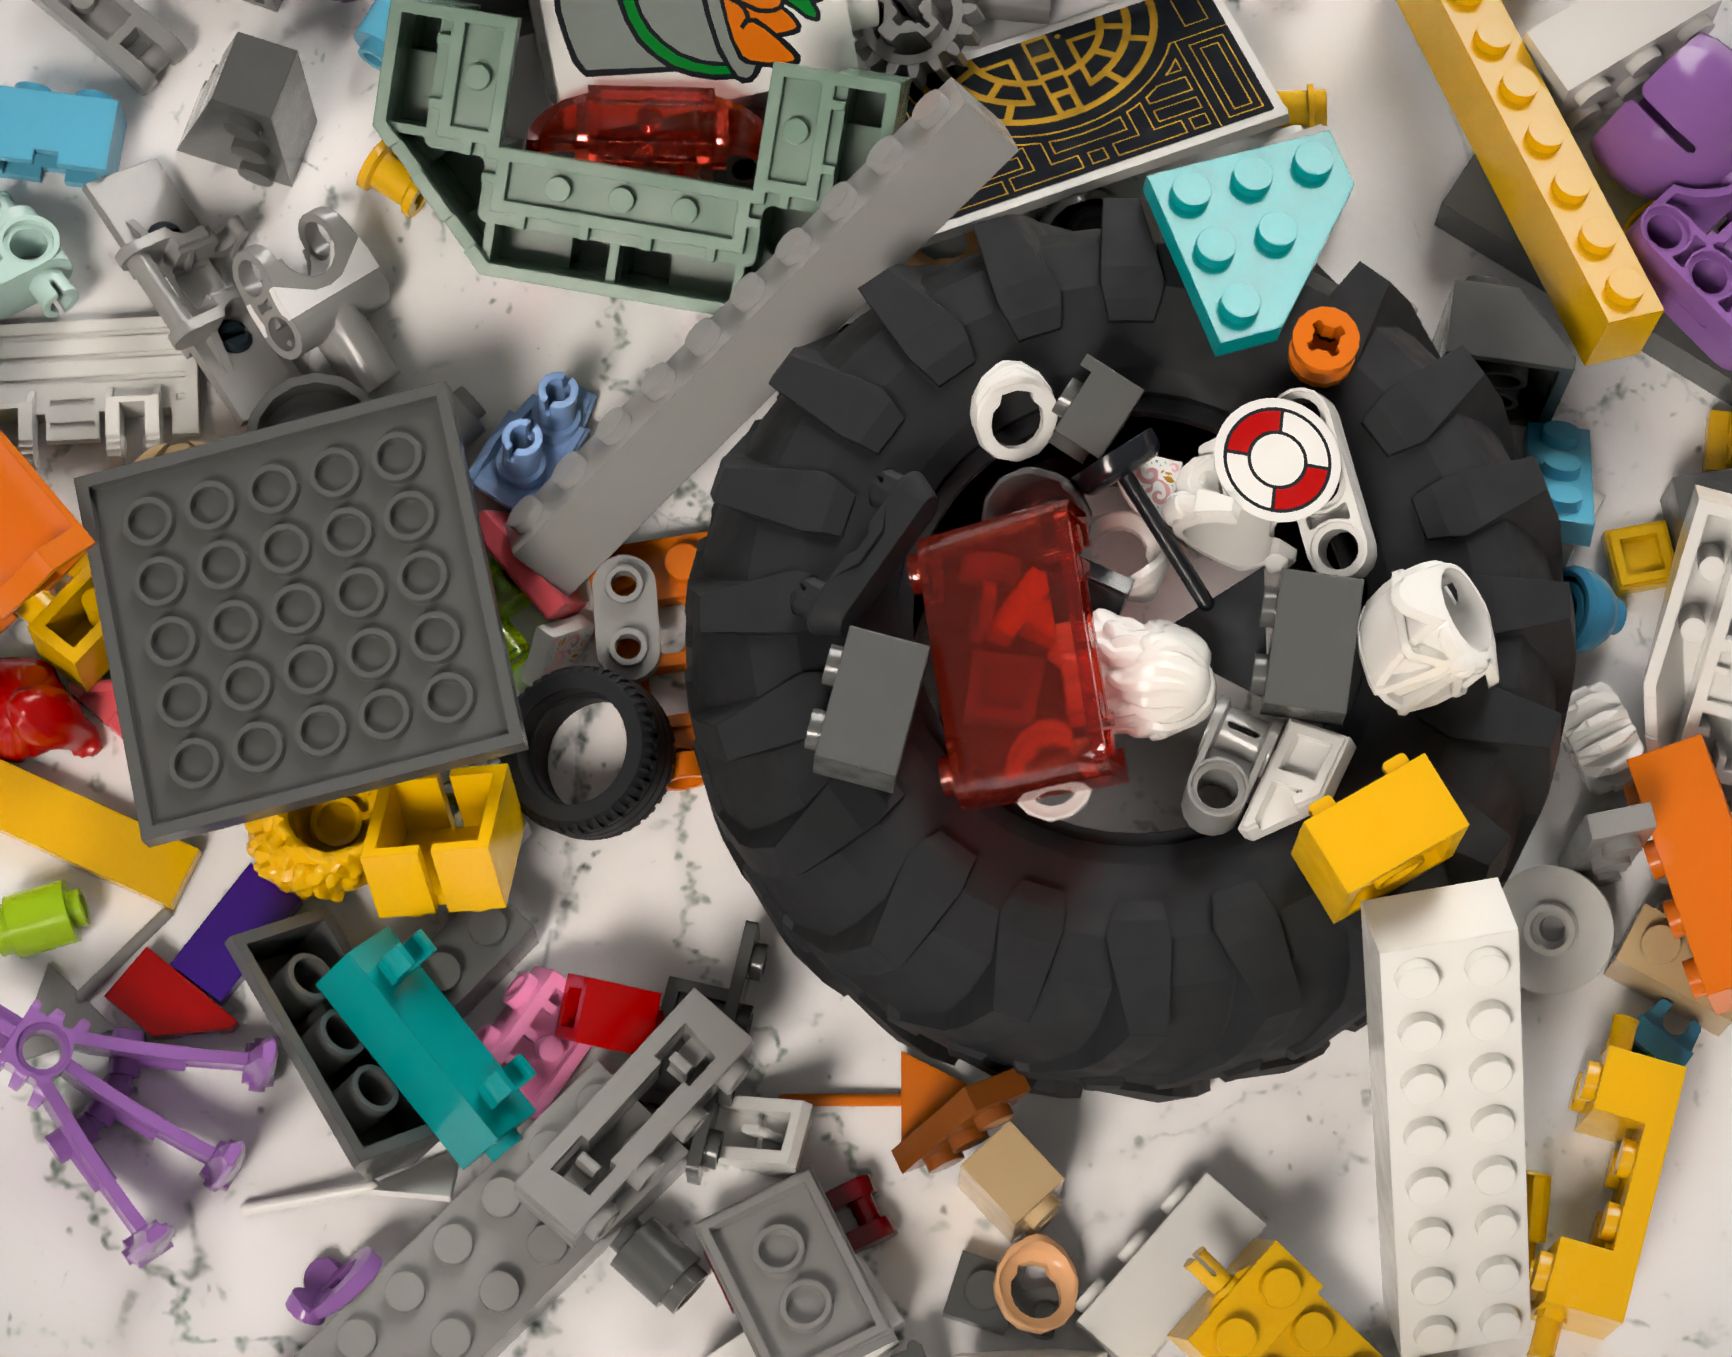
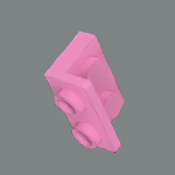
M539 966L533 967L530 972L523 971L512 981L503 996V1002L506 1003L504 1009L492 1025L487 1023L475 1033L502 1068L521 1053L537 1074L520 1088V1091L536 1109V1112L529 1117V1119L534 1121L551 1105L592 1047L591 1045L554 1037L567 979L553 969Z

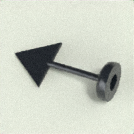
M1149 428L1070 479L1085 496L1096 495L1119 481L1198 608L1174 623L1193 630L1205 640L1211 651L1210 667L1216 675L1250 692L1255 652L1267 654L1266 627L1259 626L1264 591V566L1212 598L1133 471L1157 456L1160 451V441L1153 429Z

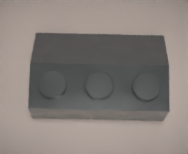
M1472 275L1465 278V280L1454 279L1432 340L1440 357L1463 345L1486 374L1503 400L1509 425L1526 427L1527 421L1544 424L1551 421L1574 373L1576 356L1520 288L1504 286L1500 279L1487 275Z

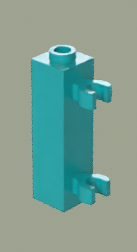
M387 926L349 951L315 985L460 1167L464 1170L484 1154L493 1163L523 1139L517 1128L533 1115L536 1109L520 1091V1088L528 1083L537 1073L521 1053L502 1068L420 965L437 951V948L422 929L416 931L402 944L390 927Z

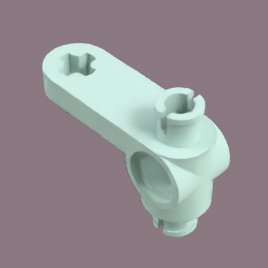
M0 191V321L36 303L40 305L41 311L46 317L60 316L59 310L53 303L55 300L58 301L66 313L77 303L79 292L68 281L73 272V265L61 249L58 230L49 220L38 216L32 207L27 205L16 206L7 191ZM25 257H37L33 260H23Z

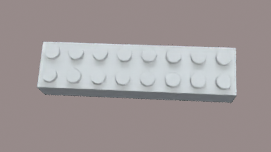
M1498 877L1360 901L1383 1306L1400 1357H1418L1530 1337L1531 1311L1519 929Z

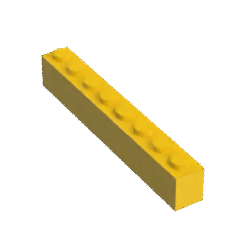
M1396 0L1584 366L1640 354L1663 314L1664 308L1502 1Z

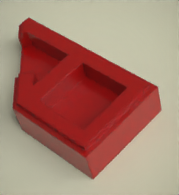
M148 947L141 952L104 995L112 1005L155 1040L182 1038L185 1035L220 1032L221 1034L234 1033L240 1026L235 1018Z

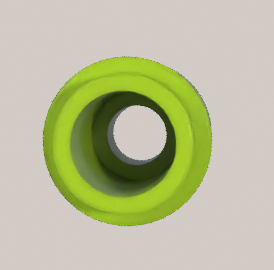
M61 879L2 897V904H0L1 955L6 957L17 953L22 959L82 941L81 927L90 925V914L81 889L70 890L66 881Z

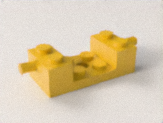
M1613 1014L1605 1050L1601 1051L1600 1057L1596 1062L1588 1060L1584 1073L1578 1072L1573 1085L1568 1110L1578 1112L1574 1131L1621 1145L1619 1150L1613 1149L1610 1155L1603 1182L1604 1187L1613 1189L1611 1200L1607 1202L1604 1212H1597L1588 1244L1561 1236L1547 1251L1540 1250L1536 1261L1531 1259L1529 1262L1531 1320L1536 1322L1527 1357H1554L1562 1329L1604 1340L1624 1323L1687 1067L1632 1052L1640 1021L1631 1016Z
M1253 1238L1227 1269L1204 1246L1198 1248L1192 1254L1196 1259L1188 1258L1183 1266L1208 1289L1167 1335L1188 1357H1383L1318 1294L1323 1285L1277 1240Z

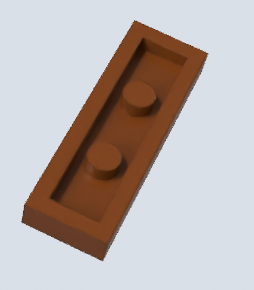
M1012 1068L961 1089L891 1150L901 1173L904 1174L926 1166L929 1174H934L963 1160L965 1156L962 1151L982 1143L990 1137L987 1130L995 1128L1015 1116L1012 1106L1032 1090L1026 1077L1017 1074L1015 1069Z

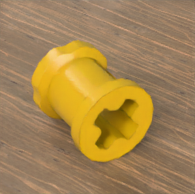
M381 140L364 161L359 171L356 185L365 191L373 188L401 205V213L408 218L414 217L426 203L425 198L410 179L411 175L391 147L388 148L384 141Z

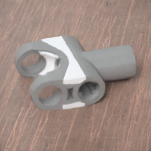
M320 206L302 215L298 223L299 237L305 248L302 252L307 261L308 275H301L292 270L282 258L278 260L266 247L254 244L241 250L233 258V279L251 318L277 354L285 359L293 360L318 346L337 376L347 379L369 394L401 373L366 319L368 315L382 308L389 301V284L384 272L368 247L347 221L336 211ZM318 224L328 233L331 240L330 243L320 233ZM251 263H253L258 269L260 276L262 278V283L256 277Z

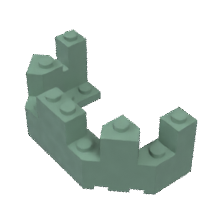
M391 0L372 126L387 147H391L411 175L410 179L441 222H445L465 250L464 254L479 275L714 315L730 299V294L737 282L748 273H756L775 254V249L782 237L791 229L802 227L820 209L821 202L827 192L837 183L847 181L866 162L872 147L883 137L893 135L905 123L912 78L851 67L837 72L774 61L752 189L523 150L524 139L504 136L522 18L480 11L481 5L455 0Z

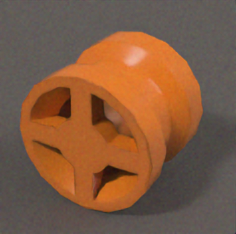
M1321 306L1307 311L1298 319L1288 347V362L1291 371L1300 381L1312 387L1327 388L1339 384L1349 375L1355 362L1360 341L1357 325L1352 318L1335 307ZM1317 334H1320L1321 337L1335 338L1336 340L1329 343L1325 340H1320Z

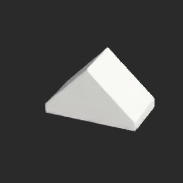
M734 1095L731 1107L719 1106L714 1129L724 1131L718 1163L783 1180L800 1172L813 1122V1104L804 1100Z

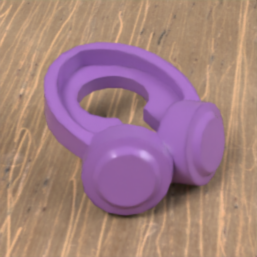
M371 1247L361 1248L343 1264L329 1256L315 1259L305 1271L303 1279L304 1288L295 1287L285 1303L287 1310L293 1317L303 1323L315 1326L322 1325L327 1316L349 1303L374 1279L382 1266L383 1259Z

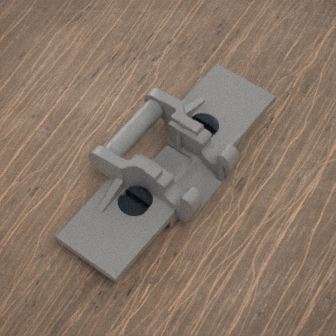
M157 158L84 184L82 191L121 248L115 255V260L123 271H129L133 279L138 281L171 331L168 339L175 350H181L186 359L194 357L239 427L247 425L250 414L266 392L288 378L301 376L302 374L292 360L281 357L268 344L251 318L236 287L232 272L233 258L239 252L240 246L249 234V230L240 216L235 215L226 222L224 229L215 235L210 226L204 227V225L200 224Z

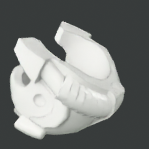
M1216 437L1199 446V456L1192 458L1182 467L1175 482L1176 492L1168 496L1163 503V518L1176 541L1187 549L1195 550L1206 557L1241 572L1264 566V569L1272 574L1280 572L1282 568H1289L1296 561L1297 549L1283 540L1274 537L1275 526L1278 522L1263 520L1247 513L1223 489L1214 465Z

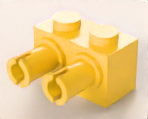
M86 553L67 573L73 579L56 597L49 591L42 590L25 601L15 612L29 623L27 628L39 656L85 693H88L109 670L88 553Z

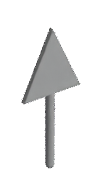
M167 907L162 908L79 990L48 963L36 996L37 999L42 1001L39 1011L49 1016L56 1008L66 1012V1016L62 1026L67 1029H72L84 1018L91 1023L88 1032L100 1035L112 1032L115 1027L87 999L172 918L173 911ZM34 1036L28 1039L22 1047L25 1060L59 1050L57 1044L46 1036Z

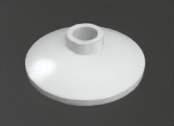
M1556 865L1532 867L1517 873L1507 880L1502 889L1519 929L1520 987L1537 994L1559 995L1575 991L1593 980L1606 965L1615 940L1613 913L1606 897L1597 885L1575 870ZM1555 916L1561 919L1565 927V932L1561 939L1554 940L1545 935L1543 922L1546 917Z

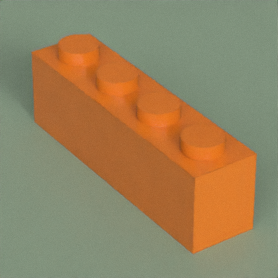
M1702 734L1627 759L1633 782L1622 786L1629 806L1651 802L1657 828L1652 834L1653 839L1647 841L1643 849L1654 879L1667 878L1673 898L1663 901L1662 905L1674 938L1687 937L1693 958L1682 961L1694 998L1706 995L1715 1014L1718 1015L1732 1010V815L1711 754Z

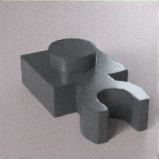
M963 1250L942 1316L1005 1337L1009 1321L1004 1318L995 1300L993 1281L999 1262ZM1018 1268L1017 1275L1011 1281V1295L1014 1304L1022 1313L1035 1318L1034 1309L1040 1303L1048 1302L1058 1306L1059 1295L1055 1288L1040 1287L1031 1292L1020 1289L1025 1270ZM1055 1330L1040 1335L1027 1333L1036 1339L1052 1340Z

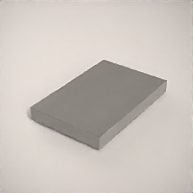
M811 1166L692 1224L756 1357H863L897 1340L895 1332Z

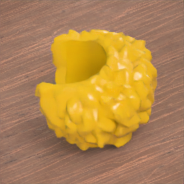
M378 789L245 823L249 839L246 843V850L248 855L256 860L253 864L255 872L258 873L259 877L274 883L281 891L286 893L295 892L302 900H307L314 894L321 900L330 899L336 903L342 902L346 892L357 890L368 884L360 856Z

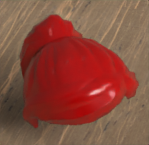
M33 657L0 658V759L6 762L22 763L28 757L34 758L56 749L71 750L74 756L85 758L87 756L94 757L102 750L103 743L96 726L86 718L79 703L67 693V689L62 685L54 667L41 659Z

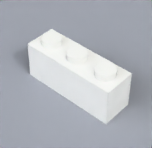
M1207 1172L1195 1186L1185 1178L1160 1207L1169 1216L1156 1231L1150 1234L1142 1227L1117 1257L1126 1265L1108 1284L1099 1276L1076 1302L1075 1308L1082 1315L1076 1321L1074 1330L1098 1351L1108 1352V1357H1155L1170 1340L1167 1337L1170 1331L1208 1290L1189 1270L1183 1267L1187 1259H1196L1192 1254L1198 1248L1204 1246L1227 1269L1253 1238L1261 1236L1267 1226L1264 1221Z

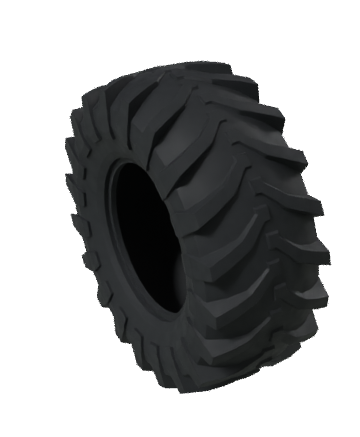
M1103 198L1101 229L1071 231L1038 222L1024 214H1008L973 224L980 249L979 253L964 257L952 264L922 266L896 264L886 269L858 288L871 308L870 310L856 318L851 324H845L835 333L807 345L794 347L771 376L768 383L779 392L777 401L762 419L754 421L749 431L721 459L710 492L714 504L711 509L712 516L708 535L698 542L687 583L684 611L686 615L685 644L687 670L684 672L688 709L695 735L693 745L714 820L742 876L752 887L778 933L793 954L823 983L842 996L848 995L895 1040L932 1059L955 1066L958 1059H961L991 1076L1014 1068L1017 1074L1026 1077L1032 1089L1028 1093L1057 1098H1081L1084 1088L1087 1091H1100L1157 1103L1197 1097L1211 1091L1210 1079L1220 1078L1226 1083L1237 1079L1290 1072L1323 1055L1331 1044L1329 1040L1344 1030L1356 1032L1367 1025L1361 909L1333 924L1291 855L1303 822L1311 818V816L1255 841L1245 839L1238 830L1250 802L1246 804L1241 818L1233 829L1215 836L1200 834L1191 827L1149 833L1108 832L1080 827L1061 820L1048 822L1030 816L1016 803L1014 797L1001 790L984 776L960 751L935 712L924 683H922L893 794L813 773L815 751L804 748L805 738L813 709L817 708L827 711L832 693V686L821 684L831 644L844 647L847 635L815 636L810 633L807 619L800 615H794L791 611V594L793 590L802 592L803 590L799 582L810 575H816L819 580L826 583L845 555L856 551L869 534V522L879 509L869 504L867 492L871 482L880 483L876 476L878 472L888 467H893L896 472L902 475L911 471H918L924 475L938 498L939 503L936 514L856 626L915 642V636L923 612L934 589L950 565L968 545L983 533L980 523L984 498L1000 477L1024 467H1037L1058 473L1072 481L1070 478L1099 460V458L1089 453L1084 462L1080 463L1051 443H1048L1039 454L1020 462L994 458L979 445L970 419L972 395L981 377L1003 360L1022 361L1039 371L1050 385L1057 402L1073 377L1084 384L1091 372L1080 365L1088 353L1146 391L1105 455L1145 430L1152 428L1160 441V451L1157 457L1183 462V466L1192 458L1199 456V446L1217 437L1224 421L1231 413L1244 404L1258 399L1277 398L1281 393L1291 388L1304 387L1314 390L1331 401L1339 413L1377 544V559L1374 568L1366 577L1362 578L1364 579L1360 614L1371 596L1385 582L1392 578V572L1399 569L1406 570L1417 564L1433 560L1455 564L1468 575L1487 606L1496 642L1499 683L1489 689L1486 677L1483 675L1468 687L1466 694L1458 698L1451 697L1435 706L1409 712L1406 716L1398 715L1397 710L1387 705L1378 695L1373 694L1367 682L1356 644L1345 719L1342 725L1323 723V729L1350 737L1357 747L1333 799L1337 803L1385 776L1382 771L1384 762L1399 753L1406 754L1409 761L1425 753L1470 825L1451 858L1382 897L1498 877L1503 888L1536 825L1549 795L1574 681L1577 658L1575 613L1569 582H1563V553L1559 517L1536 457L1531 456L1519 459L1503 400L1480 366L1463 345L1440 357L1411 302L1390 281L1361 261L1356 264L1340 284H1337L1316 263L1277 341L1215 357L1147 200L1140 198ZM1321 306L1335 307L1347 313L1356 323L1360 334L1359 349L1349 375L1339 384L1327 388L1312 387L1300 381L1291 371L1288 362V347L1298 319L1307 311ZM1317 334L1320 340H1325L1329 343L1336 340L1335 338L1321 337L1320 334ZM1017 390L1002 395L1001 404L993 413L991 427L995 439L1008 446L1026 443L1039 428V405L1033 401L1030 392ZM1314 403L1301 404L1320 417V412ZM1058 416V419H1057V422H1056L1055 427L1057 426V424H1058L1059 421L1061 420V417H1059V416ZM1118 482L1109 487H1119ZM1339 482L1330 500H1332L1334 496L1337 494L1339 489ZM1297 521L1278 522L1275 526L1274 537L1283 540L1297 549L1296 561L1287 569L1318 573L1313 569L1307 558ZM1350 532L1339 533L1328 543L1326 553L1330 565L1336 570L1345 569L1356 560L1358 543ZM1450 583L1447 586L1457 602V590L1453 583Z

